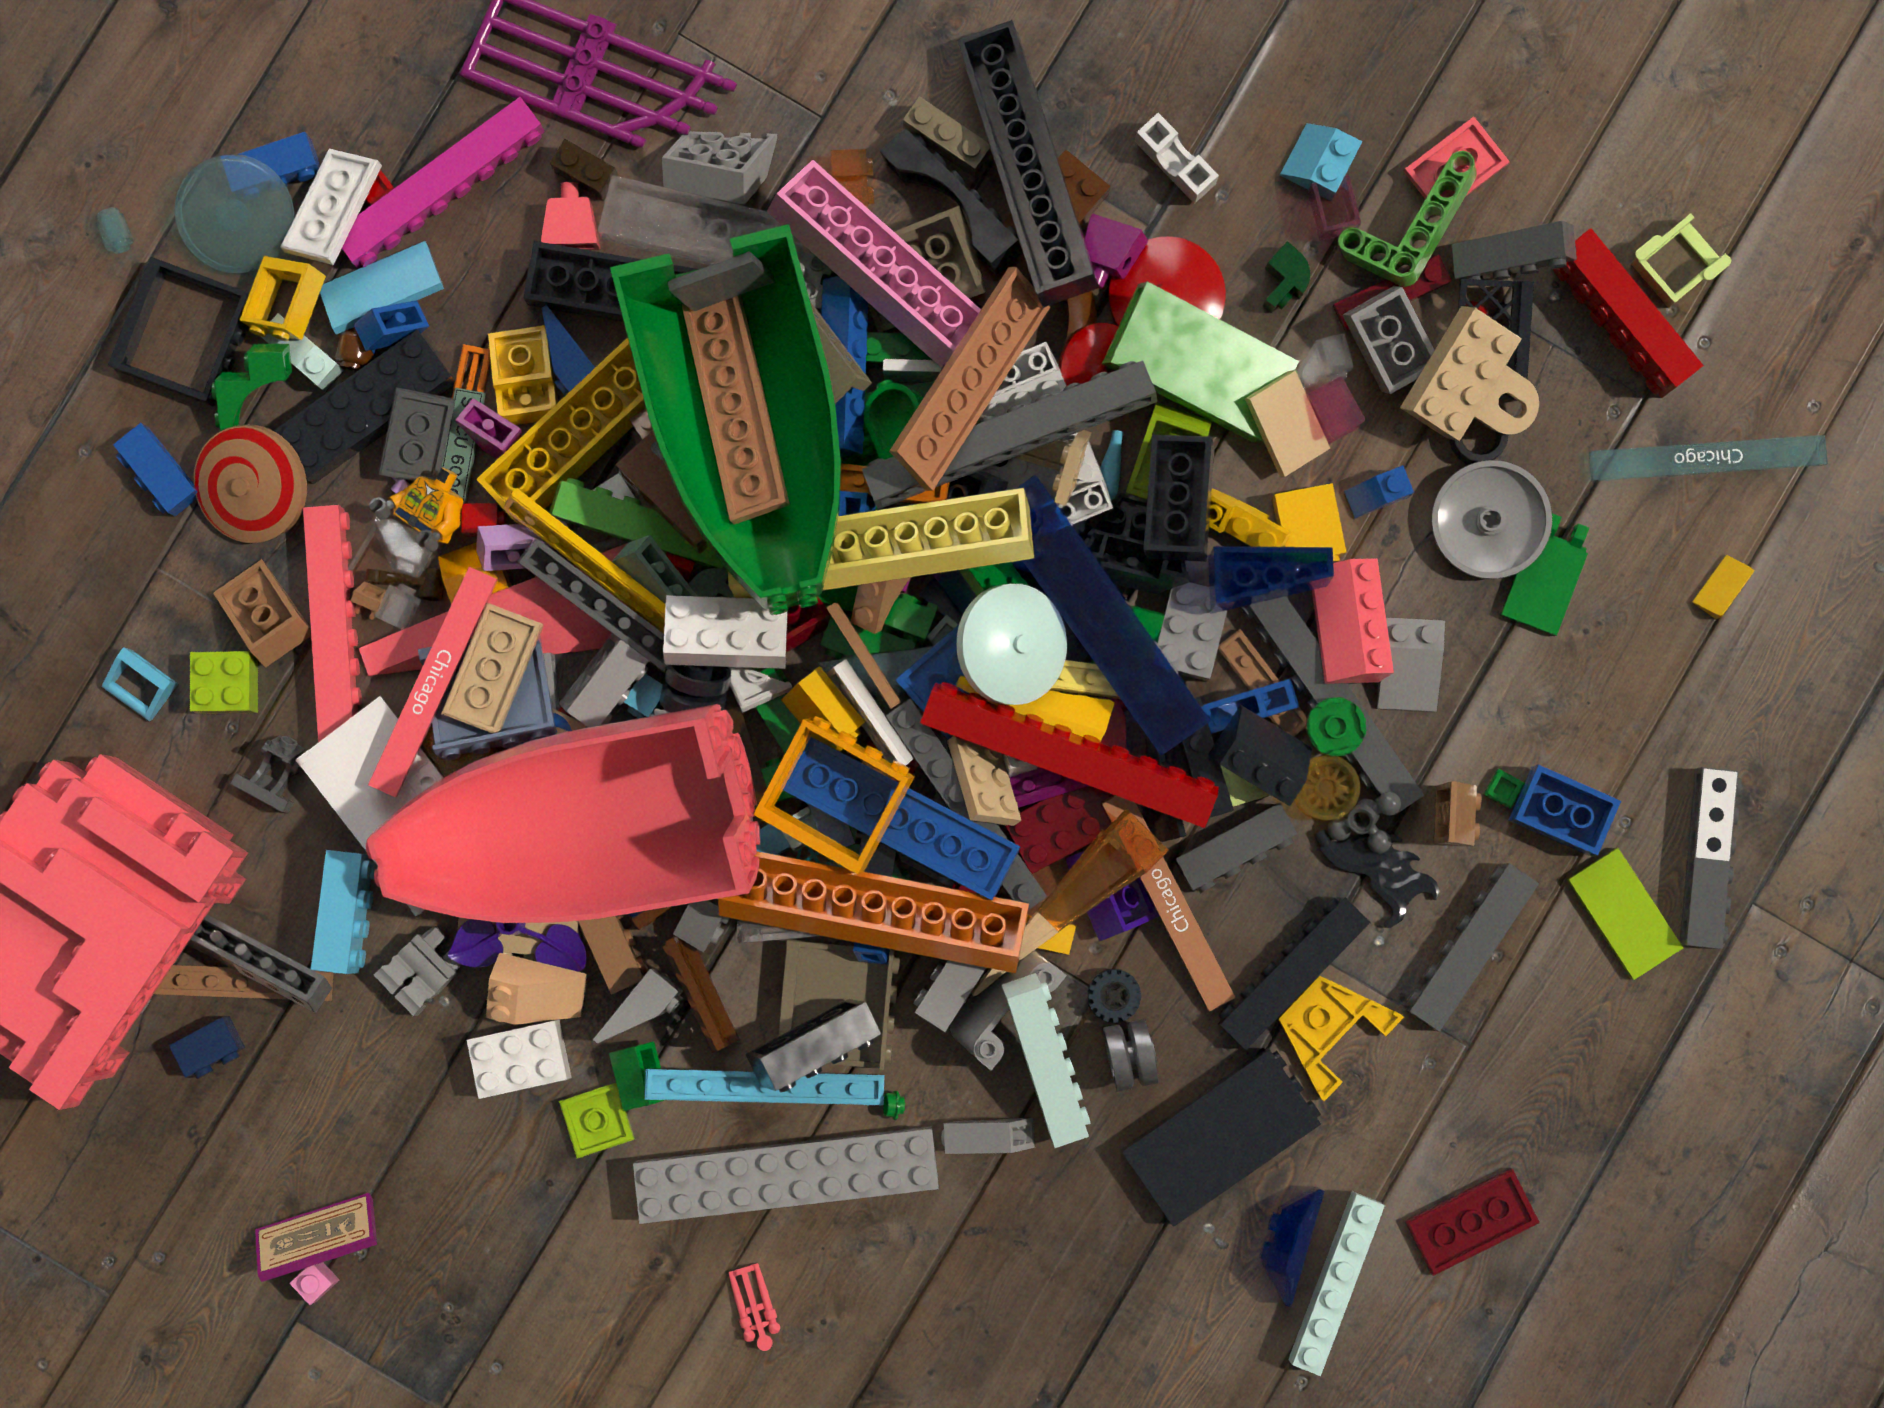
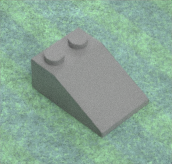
M1386 618L1394 673L1378 682L1377 709L1437 712L1444 653L1445 621Z
M651 968L593 1040L596 1043L606 1041L666 1012L669 1014L673 1013L683 1001V998L680 996L683 989L658 968Z

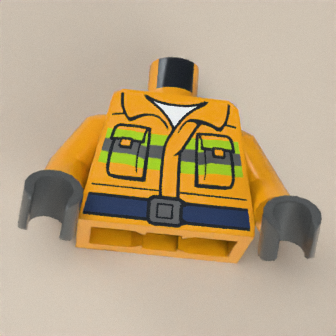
M442 467L435 480L420 476L402 491L388 497L387 502L379 497L372 499L369 507L380 520H386L390 516V510H395L393 513L395 516L419 531L416 535V542L420 548L426 547L428 551H435L438 548L437 541L448 544L452 533L460 526L463 498L451 490L458 475Z

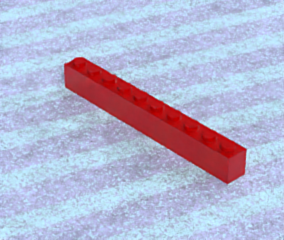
M946 682L941 684L935 683L924 710L921 724L1202 828L1206 827L1219 787L1215 786V783L1210 779L1190 777L1186 775L1184 770L1178 767L1169 766V768L1158 765V762L1151 757L1141 756L1139 758L1129 754V751L1121 746L1112 745V747L1101 744V741L1094 736L1083 735L1082 737L1072 733V730L1064 725L1055 724V726L1044 723V720L1037 715L1027 714L1025 716L1015 712V709L1009 705L992 704L987 702V699L980 694L970 693L968 695L958 691V687Z

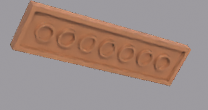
M1009 267L889 451L924 490H934L1050 309V306L1043 308L1035 288L1017 267Z
M742 295L697 311H692L688 306L682 304L730 521L733 524H737L789 506L790 503Z

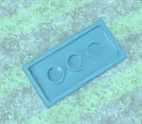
M426 241L323 284L320 294L335 334H339L353 328L354 324L372 308L416 301L444 289L430 249Z

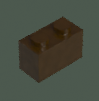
M566 139L563 140L550 162L556 174L570 182L578 183L579 187L605 201L619 177L615 167Z

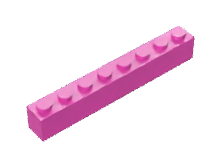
M521 97L517 98L360 213L343 244L342 250L358 269L361 266L366 267L376 261L379 253L385 249L390 250L397 246L401 241L400 238L409 231L413 233L419 230L424 225V220L432 214L438 215L448 207L447 203L456 197L461 198L470 192L471 186L477 181H484L491 177L495 172L494 169L503 162L507 164L513 161L518 156V151L526 145L530 147L536 144L542 138L541 134L545 132L541 123Z

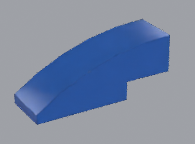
M1291 679L1203 705L1211 734L1226 728L1240 704L1262 718L1299 708Z

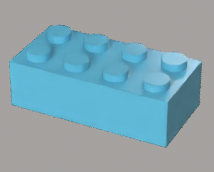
M326 850L311 970L352 974L359 973V969L364 967L366 951L362 950L363 938L368 937L370 927L369 921L366 920L367 908L371 909L373 903V891H370L371 879H374V871L377 869L376 863L367 854Z

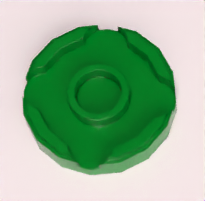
M1342 697L1328 698L1319 702L1310 711L1306 722L1307 736L1312 746L1320 753L1331 757L1345 756L1355 751L1362 743L1367 731L1366 719L1361 709L1356 704Z

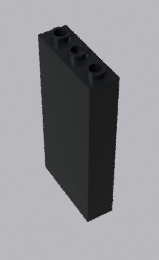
M1266 1048L1121 1149L1173 1227L1321 1125L1317 1118L1321 1113L1311 1100L1306 1103L1300 1094L1304 1090L1294 1075L1289 1078L1283 1067L1287 1064L1277 1050L1272 1053L1270 1049Z

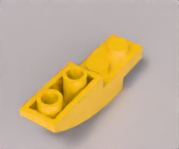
M1212 488L1209 527L1219 533L1225 531L1274 560L1277 559L1291 532L1268 519L1269 515Z

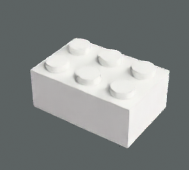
M560 1020L467 1040L479 1099L572 1078Z

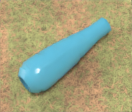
M1118 430L1112 431L1110 444L1100 467L1111 501L1118 493L1121 472V445L1124 432Z

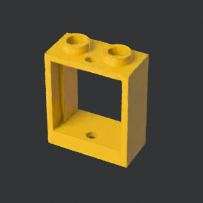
M263 256L240 321L250 327L249 331L261 337L271 334L273 337L287 342L289 338L302 340L326 276L307 263ZM282 280L298 282L283 324L267 321Z

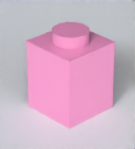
M322 1262L305 1268L289 1284L311 1305L329 1291L339 1279Z

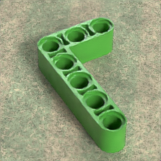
M1457 151L1451 155L1398 247L1352 227L1343 230L1338 238L1343 257L1347 261L1399 286L1406 287L1414 284L1476 179L1477 171L1472 154L1467 151ZM1460 165L1469 166V169L1465 172L1455 171ZM1446 190L1455 191L1451 197L1445 198L1441 196ZM1432 215L1440 216V219L1435 223L1426 221ZM1417 240L1426 241V244L1421 248L1412 247V244ZM1352 241L1360 242L1359 246L1355 249L1346 248L1348 243ZM1377 253L1385 254L1384 259L1381 261H1373L1372 257ZM1403 265L1411 266L1410 271L1401 274L1397 272Z

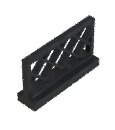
M1460 279L1458 311L1461 306L1466 305L1478 308L1489 298L1500 310L1492 319L1496 320L1503 313L1510 321L1509 330L1522 338L1506 366L1528 380L1534 281ZM1467 285L1479 286L1486 294L1474 306L1466 298ZM1485 286H1495L1490 292L1485 288ZM1500 287H1512V300L1502 307L1493 297V294ZM1510 306H1511V316H1510L1509 313L1506 311ZM1507 393L1502 394L1499 398L1506 400H1516Z

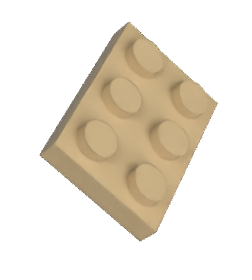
M956 736L947 740L970 820L1011 826L1019 823L1021 817L1002 753Z

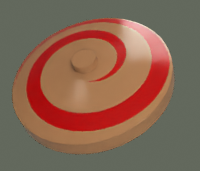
M248 424L222 430L204 445L196 461L194 487L198 491L196 494L198 504L207 520L227 537L245 543L265 542L287 532L299 519L307 496L305 470L298 454L290 443L271 429Z

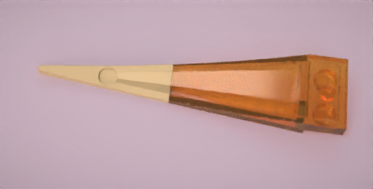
M1125 809L1106 830H1101L1028 920L1019 961L1090 909L1147 873L1169 851L1128 809ZM989 968L972 989L971 994L973 996L978 995L1006 973V971Z

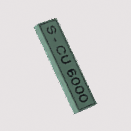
M455 388L453 397L455 399V406L442 467L458 475L451 490L461 496L463 504H466L477 444L455 420L473 398L484 405L486 393Z

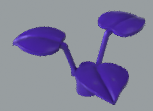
M469 919L457 931L453 945L448 952V957L459 964L469 967H486L494 964L499 953L504 951V946L498 937L502 934L518 935L523 933L543 941L536 948L535 957L537 962L573 971H582L586 964V951L582 939L574 929L562 924L552 925L547 935L544 936L525 927L526 923L496 922L497 928L495 932L492 922Z

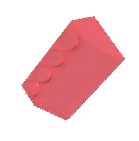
M1348 559L1311 568L1309 574L1325 684L1380 682L1393 674L1394 670L1378 559Z

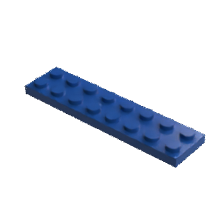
M810 737L783 790L871 836L898 782ZM910 788L907 790L880 841L992 901L1021 848L1015 843Z

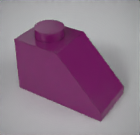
M474 398L455 420L483 451L495 459L503 455L522 437L521 428Z

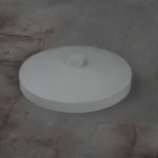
M1481 461L1457 471L1439 491L1432 511V531L1440 552L1458 570L1482 579L1505 578L1527 568L1542 553L1548 542L1552 527L1550 502L1541 484L1523 468L1504 461Z

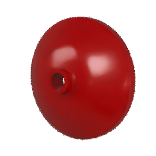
M1109 323L1089 324L1077 330L1068 339L1059 361V368L1066 386L1073 383H1086L1091 381V378L1096 374L1107 372L1106 366L1102 365V362L1119 326Z

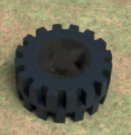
M1105 970L1096 975L1091 981L1087 992L1088 1003L1093 1013L1104 1021L1112 1023L1125 1021L1133 1016L1140 1006L1141 991L1139 984L1132 975L1123 970Z

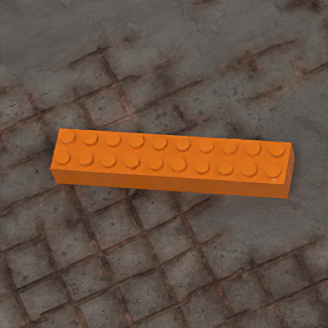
M756 851L754 857L758 856L760 860L759 869L748 894L718 898L719 916L1016 973L1029 908V903L994 897L992 901L977 893L868 872L855 874L847 868Z

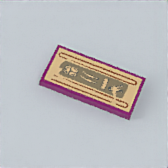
M370 1193L255 1229L257 1272L261 1282L377 1245L373 1198Z

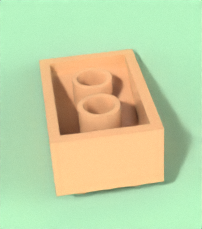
M499 953L489 977L486 1018L517 1025L581 1017L587 974Z

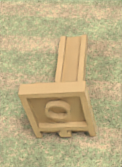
M981 415L975 425L979 424V421L987 416ZM1080 431L1074 440L1060 439L1018 455L1015 458L1058 470L1059 474L1056 475L1052 491L1057 493L1054 502L1066 506L1076 488L1078 475L1092 432Z

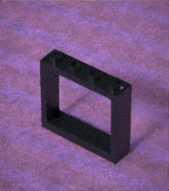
M150 257L108 366L118 372L214 406L216 400L212 397V383L215 382L222 372L232 371L235 363V357L233 356L237 346L240 347L245 339L246 331L244 328L246 324L240 321V317L249 292ZM166 275L239 302L204 392L131 366Z

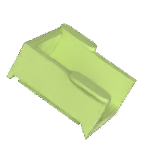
M1691 213L1663 237L1660 235L1653 236L1635 252L1636 259L1631 263L1668 308L1703 279L1712 280L1731 264V258L1726 253L1719 257L1690 224L1694 219ZM1680 234L1707 267L1679 291L1674 293L1646 260L1676 235Z

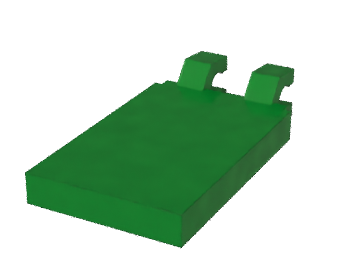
M1553 513L1551 533L1545 548L1531 565L1515 574L1500 616L1552 636H1557L1588 555L1586 553L1587 548L1582 547L1585 542L1590 527L1578 523L1574 526L1569 541L1561 539L1554 535L1557 532L1562 517Z

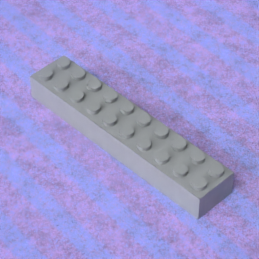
M932 1126L646 1159L633 1163L639 1224L939 1189Z

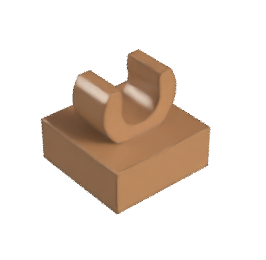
M364 581L353 591L351 602L356 603L355 613L359 614L366 607L371 610L369 619L373 620L389 602L391 592Z

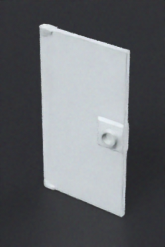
M381 696L295 760L365 850L368 837L381 824L410 800L444 778L420 748L396 798L368 785L398 721L396 715ZM407 904L415 916L420 915L425 910Z

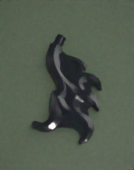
M1325 829L1314 834L1321 846L1319 850L1335 867L1344 871L1365 874L1369 877V886L1392 909V917L1384 923L1386 928H1391L1403 920L1406 914V906L1416 895L1427 892L1431 893L1433 900H1437L1439 895L1437 882L1428 874L1419 873L1410 866L1411 860L1419 861L1420 858L1412 852L1399 851L1392 847L1393 842L1402 841L1400 837L1389 834L1391 837L1390 848L1386 852L1378 854L1371 851L1368 847L1367 839L1369 834L1355 835L1343 843L1331 842Z

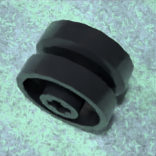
M666 665L664 674L666 682L662 685L660 704L666 711L672 713L715 704L721 706V711L725 710L727 700L725 692L729 689L731 670L728 667Z

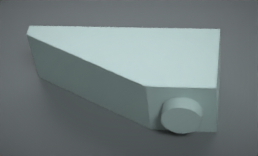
M277 313L270 322L283 324L285 319ZM271 334L262 337L269 344H289L291 363L324 392L344 371L343 368L306 336H303L302 340L289 338L288 342L279 340Z

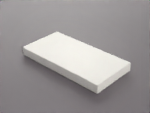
M329 149L280 248L285 253L334 265L382 167L380 162Z

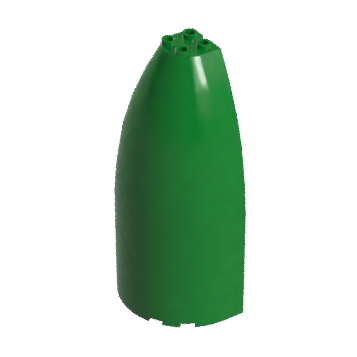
M789 224L730 238L732 258L751 252L774 275L775 283L742 294V299L790 503L789 506L737 524H733L729 519L682 304L684 303L670 292L668 286L669 280L694 271L675 275L670 253L610 267L649 421L662 459L682 504L711 551L735 580L763 608L769 609L770 615L785 613L788 611V607L799 604L801 608H805L818 603L817 596L822 593L832 556L840 507L841 458L835 401L827 361Z

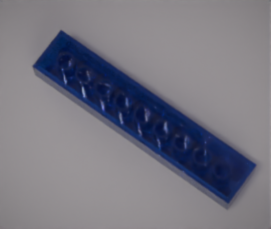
M1034 475L1016 488H1024L1028 500L1034 559L1022 561L1162 756L1209 723L1211 717L1058 503L1054 502L1055 498L1038 475Z

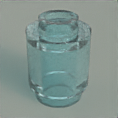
M108 208L100 211L96 215V226L105 249L113 251L115 254L129 250L134 239L124 214L120 213L118 208Z

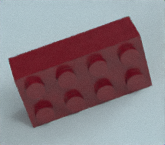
M1087 786L1045 799L1021 812V821L1016 825H1004L1013 843L1021 847L1019 854L1031 874L1114 831L1115 829L1101 804L1102 801L1113 796V794Z

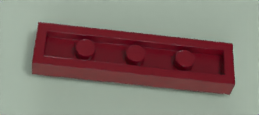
M1440 255L1429 259L1418 280L1411 286H1399L1386 279L1335 303L1333 308L1344 331L1347 332L1350 329L1342 315L1393 286L1403 287L1411 302L1449 284L1452 280ZM1411 268L1401 272V274L1409 272Z

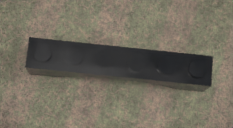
M905 128L879 150L885 164L904 183H916L932 187L949 196L958 205H961L962 210L970 221L972 245L978 258L997 276L1023 253L1019 244L1018 233L1011 226L1006 228L1001 223L1002 218L992 207L987 209L982 204L984 201L974 189L969 191L964 186L965 182L955 170L950 172L945 167V161L937 152L933 154L926 149L928 147L927 143L918 133L913 136Z

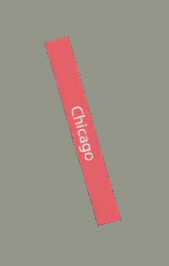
M468 568L369 781V786L395 798L398 796L498 579L474 568Z

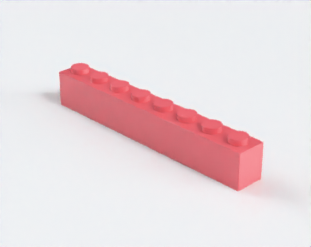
M339 505L303 508L318 743L357 714L358 705L362 703L361 689L356 687V676L360 674V665L358 658H354V646L358 645L357 631L352 629V617L356 616L355 603L350 600V588L354 587V577L352 570H348V559L352 558V547L350 541L346 540V530L350 529V518L348 512H345L344 508Z

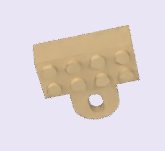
M1461 306L1400 408L1445 438L1456 441L1461 440L1473 418L1499 433L1517 434L1524 431L1533 423L1539 409L1538 393L1529 380L1506 366L1522 338L1477 308ZM1507 393L1521 403L1522 410L1517 417L1511 416L1500 408L1499 398L1502 394Z

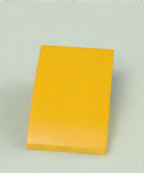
M545 325L489 333V349L497 413L514 425L538 422L558 403L555 374Z

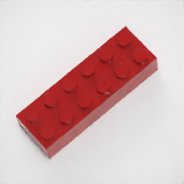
M1592 228L1575 240L1577 260L1566 262V267L1553 269L1554 273L1561 281L1566 280L1573 289L1572 294L1580 304L1584 303L1591 311L1590 316L1598 326H1603L1610 334V342L1617 349L1624 351L1628 356L1627 361L1631 368L1636 372L1640 371L1647 380L1646 385L1649 390L1663 398L1704 365Z

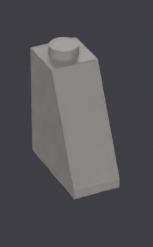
M1033 1118L970 1120L944 1123L941 1140L943 1146H945V1154L1014 1153L1035 1148Z

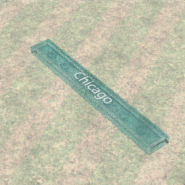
M1825 435L1589 452L1591 482L1823 466L1828 464Z

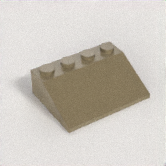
M961 205L894 231L968 298L986 292L977 254L972 245V234ZM868 303L878 332L881 333L895 327Z

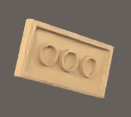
M486 603L441 714L492 734L501 732L544 625Z

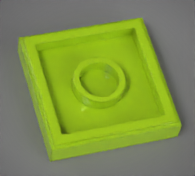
M616 1083L559 1101L577 1158L635 1139L627 1113L623 1111Z

